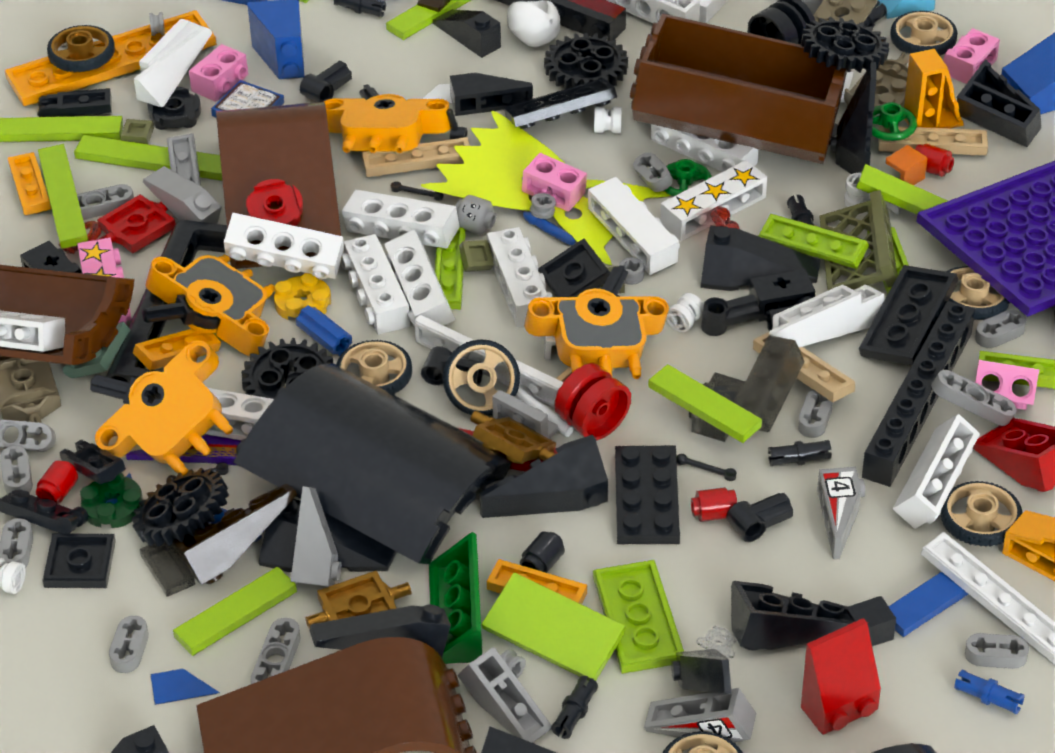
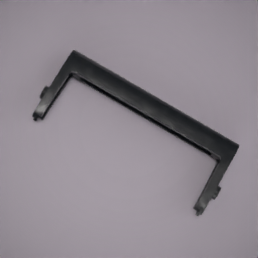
M189 220L178 221L174 225L160 257H167L185 268L193 262L199 250L225 253L224 239L227 233V225ZM147 288L129 325L130 332L118 350L106 375L108 378L130 383L131 377L138 378L144 373L151 372L133 354V350L137 343L159 338L167 320L146 323L143 320L142 309L168 303L151 293Z

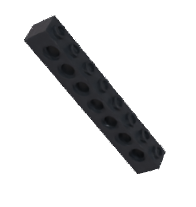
M947 301L864 452L862 478L891 487L939 397L932 389L931 384L941 370H953L972 335L975 315L974 308Z

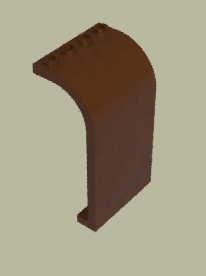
M325 102L216 111L227 229L232 213L248 216L246 199L254 191V187L258 183L269 179H280L292 188L294 185L302 195L303 212L297 227L341 236ZM271 202V207L269 208L278 209L282 204L277 205V202ZM253 240L250 243L256 245L262 241ZM281 246L277 249L284 251L289 249V247ZM308 252L305 255L312 257L317 254L314 252ZM230 257L231 266L235 269L262 267V265L255 261L246 259L238 261Z
M384 637L364 641L196 705L204 753H400L406 751L477 753L475 747L469 744V739L473 738V734L467 719L463 720L462 713L466 712V707L461 694H456L455 688L460 687L455 670L446 667L443 659L434 648L410 638Z

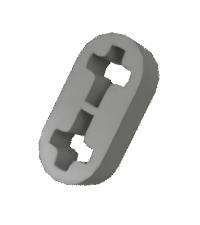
M644 153L635 159L633 166L637 174L652 191H664L671 186L673 178L668 168L655 154Z
M1007 310L985 319L977 325L975 340L982 347L994 348L1023 335L1025 331L1026 317L1020 311Z
M811 390L807 394L799 414V432L808 438H816L823 435L832 413L833 402L815 390ZM818 402H821L820 407H815ZM812 419H816L813 424H810Z
M20 446L7 447L0 454L2 477L6 493L9 494L13 490H25L30 493L33 483L26 449ZM17 459L18 465L12 466V460ZM20 477V483L15 484V478Z
M17 518L8 521L3 527L0 541V558H3L7 563L11 561L23 563L25 568L29 563L33 543L31 524L27 520ZM19 532L18 539H14V536ZM18 552V554L15 555L14 559H12L13 553Z
M128 616L118 624L109 650L112 668L117 672H132L141 662L149 635L147 623L142 617ZM133 632L132 638H129L128 634ZM126 650H129L130 655L125 656Z
M977 633L967 639L965 657L971 664L976 666L1015 669L1024 666L1027 662L1029 645L1025 639L1019 636ZM978 647L983 648V652H979ZM1011 650H1015L1016 654H1011Z

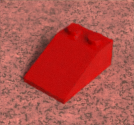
M1013 417L1008 425H999L978 438L973 446L975 451L1022 486L1037 489L1040 492L1049 491L1055 487V426Z
M862 618L807 643L801 709L820 733L824 735L833 730H840L848 723L860 717H868L873 714L879 707L881 686L866 620Z

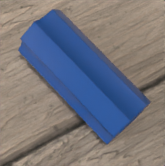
M308 305L301 309L299 316L296 318V325L333 355L337 354L340 356L352 344V335L317 308Z

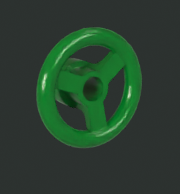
M894 102L874 107L873 124L882 125L884 128L889 129L890 133L882 132L872 125V136L885 141H899L910 137L915 132L917 120L908 109ZM906 118L909 121V126L906 130L900 132L898 123Z
M690 159L678 160L666 165L672 178L677 180L680 187L675 189L670 186L664 192L674 197L686 191L688 186L694 181L702 179L706 181L712 175L705 166Z

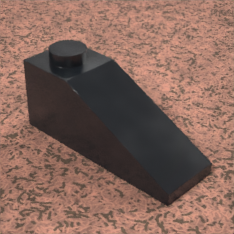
M452 9L433 19L435 26L481 58L501 48L500 22L484 11Z
M481 73L450 76V97L455 116L504 110L506 106L533 99V85L530 82Z
M716 649L676 652V661H671L673 681H678L682 689L722 694L732 693L729 659Z

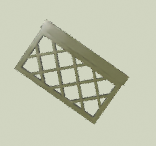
M880 190L870 193V201L819 215L820 227L855 238H859L857 236L864 229L870 231L862 240H866L869 244L868 249L873 250L866 258L863 257L860 265L854 271L847 269V266L841 264L838 266L833 264V262L824 260L828 291L842 284L853 290L865 284L871 285L881 281H885L888 287L893 286L898 274L889 211ZM868 212L862 220L855 219L858 214ZM837 220L841 221L835 228L829 227L827 224ZM849 224L856 226L849 234L843 232ZM868 267L876 269V273L862 275ZM841 275L848 277L844 282L834 284Z

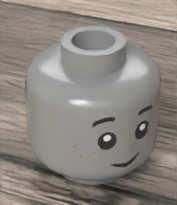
M467 195L456 203L455 206L461 228L481 235L488 228L491 229L494 226L496 213L493 212V205L490 201L473 195Z

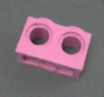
M972 28L965 36L959 39L952 49H948L944 55L943 61L948 67L950 77L967 84L985 59L991 65L997 61L1000 39Z
M223 44L218 46L189 70L191 91L215 102L248 75L246 54Z
M539 153L523 170L522 191L532 196L538 193L549 194L555 198L556 207L569 212L585 194L587 173Z
M979 360L975 383L982 386L983 378L986 375L993 374L1000 381L999 388L994 392L1011 400L1017 409L1026 410L1027 404L1034 405L1039 369ZM1018 379L1026 380L1030 386L1028 394L1023 397H1018L1012 392V384Z

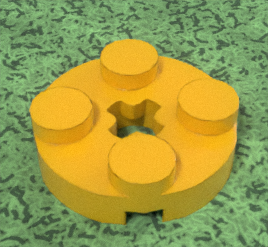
M310 273L279 281L275 285V309L282 318L287 320L288 316L297 318L301 309L308 305L317 308L325 314L327 306L331 305L330 288L323 280Z

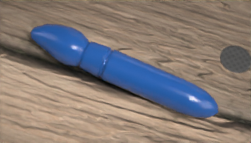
M528 211L523 212V217L529 224L536 225L544 232L567 245H574L576 243L572 235L546 219L536 218Z

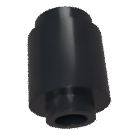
M540 532L522 553L520 565L547 573L565 552L563 540L554 532Z

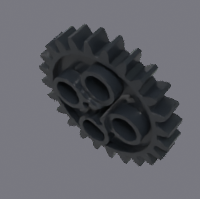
M829 17L828 21L819 18V22L812 20L811 25L806 24L801 37V46L804 47L803 52L809 53V58H817V63L825 62L826 67L836 66L838 71L841 68H845L847 72L855 69L859 73H861L862 68L867 70L870 62H876V69H879L880 65H884L889 52V43L886 42V37L880 36V31L873 32L872 26L865 28L863 27V22L856 24L853 19L844 21L841 17L839 21H835L832 17Z
M575 33L572 39L564 36V42L556 40V46L550 45L549 51L545 52V74L549 76L550 82L556 81V86L564 85V89L601 78L607 80L611 85L617 86V80L623 81V75H627L628 57L627 51L623 50V45H616L615 39L608 42V36L600 39L598 38V33H595L592 37H589L588 33H584L583 37H579Z
M282 338L277 346L270 341L268 342L269 349L266 350L263 347H258L259 355L251 353L250 361L244 362L245 370L241 371L242 389L247 395L275 399L277 392L281 387L285 386V383L288 386L294 379L312 367L326 363L333 364V357L327 356L326 349L318 351L317 343L308 347L306 339L300 344H296L295 338H292L290 344H286Z
M200 468L196 473L190 469L184 476L180 472L174 480L167 478L165 485L157 484L155 492L146 493L148 499L141 500L139 502L141 507L134 510L136 516L132 517L134 523L132 526L142 542H147L149 546L155 543L157 547H160L164 542L171 546L175 539H178L181 543L188 534L190 537H194L197 529L205 530L204 524L206 522H214L213 515L223 512L221 506L228 503L225 499L229 496L228 487L219 473H214L212 469L205 472L203 468Z

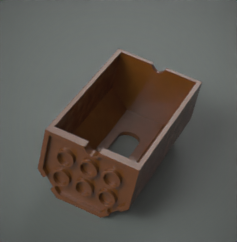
M662 13L658 23L653 22L651 34H648L645 46L642 47L640 58H637L635 63L634 75H637L630 91V98L633 99L631 105L633 119L824 164L842 97L847 70L841 68L838 71L836 66L826 67L825 62L817 63V58H809V53L803 52L804 47L799 44Z

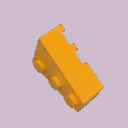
M930 49L911 53L909 55L904 108L914 114L917 120V127L951 129L964 126L963 119L960 117L958 110L959 105L954 96V88L948 67L937 51ZM905 118L904 120L909 126V121Z
M1025 510L1006 531L1002 554L1055 581V517Z

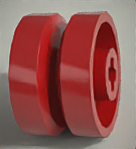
M595 363L586 364L576 369L558 390L555 399V412L564 422L573 426L581 436L593 435L596 441L601 440L611 434L624 420L631 405V392L618 379L612 378L611 374L600 365Z

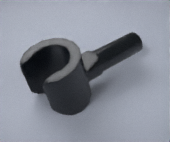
M448 109L446 113L451 127L450 140L467 137V128L458 127L453 110Z

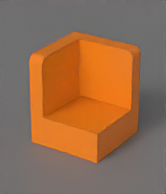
M909 145L904 146L886 158V164L900 173L901 180L915 185L925 179L927 157Z

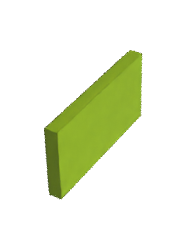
M655 560L593 570V580L604 616L626 626V632L615 649L621 673L670 666L671 661H676V652H684Z
M515 572L481 624L484 630L579 677L588 676L587 681L590 678H593L595 681L598 679L626 632L625 625Z

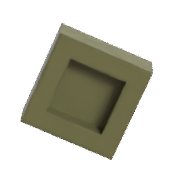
M126 119L120 135L121 140L148 144L154 130L153 121Z
M488 240L462 241L459 245L465 272L491 270L493 268L494 261Z

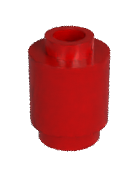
M919 144L916 146L915 150L927 157L926 172L941 177L951 172L954 166V158L951 151L930 144Z
M54 461L37 483V497L54 500L56 504L62 502L78 481L79 477L75 467L67 461Z
M724 487L696 491L695 497L691 498L692 515L698 516L700 522L727 519V512L737 503L735 490H727Z

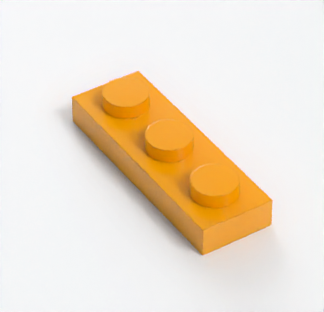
M31 152L8 157L9 167L24 216L51 210L50 200L35 153Z
M188 329L135 344L133 354L151 371L165 367L193 341H204L215 352L219 351L221 341L213 333L207 334L194 329Z
M498 559L486 581L487 590L501 594L515 572L581 605L587 595V584Z

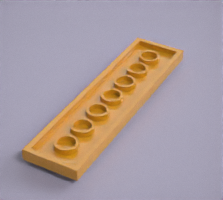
M197 10L164 20L165 34L180 19L209 28ZM150 24L114 35L112 37L115 44V52L112 58L105 65L94 70L85 72L64 71L54 66L47 56L6 69V79L23 106L36 104L39 101V97L44 95L83 89L89 85L108 81L112 78L140 70L139 61L164 35L156 33L155 36H152ZM213 32L202 50L217 45L216 36ZM100 40L93 42L96 47L105 46Z

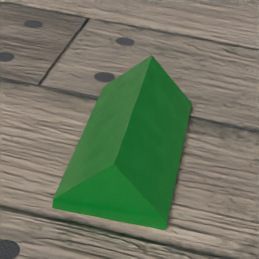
M474 532L469 533L434 559L429 565L430 604L444 608L451 624L442 656L445 664L471 663L482 655L477 534Z

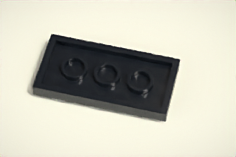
M604 78L506 106L504 111L506 118L515 127L526 129L534 126L535 122L539 120L553 121L559 119L560 114L566 112L576 114L585 111V107L590 105H607L611 103V99L617 98L615 87Z
M904 265L859 347L860 355L867 358L913 365L940 313L959 282L957 273Z
M676 445L615 446L617 544H680Z

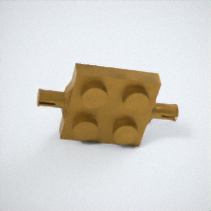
M478 410L474 411L471 415L470 421L477 424L473 437L482 441L484 447L504 453L511 462L523 464L534 459L545 461L556 454L554 453L556 442L510 417L495 419L482 414Z
M373 571L317 590L318 600L323 611L308 617L306 616V624L308 629H310L311 624L396 609L395 600L412 595L411 587L408 582L390 588L381 580L378 572Z

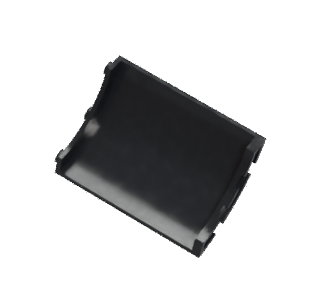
M332 363L312 367L294 379L288 386L281 387L275 399L261 415L247 438L238 444L236 449L237 456L233 462L277 487L287 483L295 489L296 497L301 499L303 486L316 488L323 512L418 564L429 565L450 530V526L447 523L454 513L457 512L461 515L475 500L476 493L474 492L479 488L485 490L503 480L513 463L506 458L507 455L498 450L484 447L482 441L474 438L472 435Z

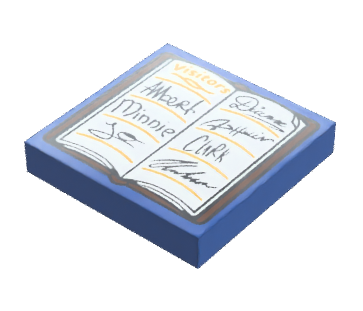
M240 80L211 108L212 116L216 117V111L280 106L284 103V95Z

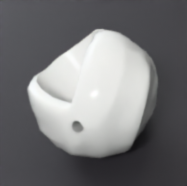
M551 1L513 2L508 8L507 23L509 29L519 40L528 46L539 47L548 44L560 32V15Z

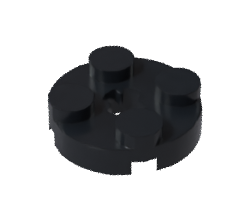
M177 87L164 107H158L149 103L147 105L149 117L159 130L179 127L191 128L196 125V119L201 114L199 96L196 93L195 96L190 94L189 89L184 87Z

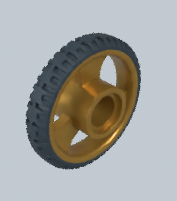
M77 25L61 30L50 39L47 45V54L50 62L57 68L68 72H85L97 69L105 65L115 52V44L111 34L103 28L92 25ZM93 38L102 41L105 46H94ZM67 42L68 48L58 51V48Z

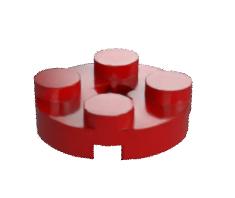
M269 179L262 181L254 187V191L246 199L247 214L251 217L297 226L300 223V217L303 212L302 195L294 185L292 188L290 185L285 184L283 180ZM271 202H277V205L282 204L278 209L269 208L271 207Z

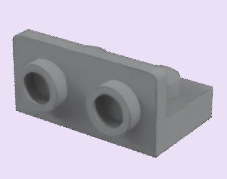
M499 390L492 396L493 418L502 419L510 417L548 439L558 431V425L549 421L548 415L540 409L534 408L502 390Z

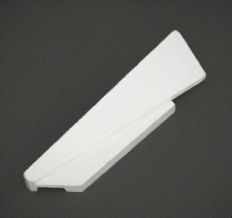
M180 19L139 61L141 73L134 78L137 100L158 107H164L212 35V31L191 21Z
M842 284L775 314L772 320L773 329L769 331L771 351L774 354L870 328L885 301L884 293L866 284L855 291Z

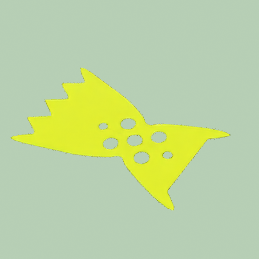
M491 111L498 128H471L480 141L481 146H454L464 164H436L447 179V182L421 184V187L460 198L473 195L490 201L493 206L530 211L532 204L529 194L522 191L523 170L539 153L563 163L564 161L526 131L515 127L509 119L498 112ZM586 180V188H592L605 181ZM626 184L639 201H644L646 198L671 196L664 191L654 192L648 187ZM583 195L573 207L582 212V216L578 219H569L565 216V210L555 206L553 217L558 224L572 235L577 242L585 238L601 261L607 265H612L604 246L613 235L588 209V198Z

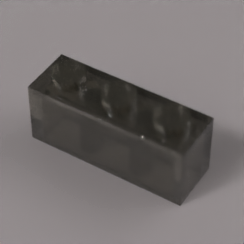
M769 335L735 401V404L762 419L760 431L770 432L805 362L796 340Z

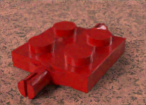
M141 194L97 219L98 228L106 233V235L99 239L111 238L112 243L122 245L132 254L173 230L176 223L175 219L166 213L169 209L162 202L150 201Z

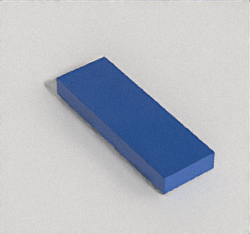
M940 572L888 606L896 617L895 631L902 637H905L967 596L968 593L943 572Z

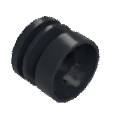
M778 0L751 17L748 22L747 32L801 45L803 29H805L806 24L811 25V21H815V18L809 7L801 0Z

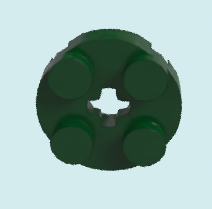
M123 473L118 474L114 480L101 485L93 481L80 491L81 507L88 513V522L96 527H101V524H111V528H119L133 522L132 517L136 516L134 510L141 507L139 502L143 500L140 486L134 480L124 477ZM117 499V503L113 504L112 502H107V500Z

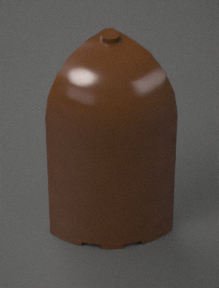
M0 265V311L65 318L63 348L40 352L0 347V356L67 365H78L96 358V353L102 347H108L119 332L116 327L121 315L126 316L128 313L135 279Z

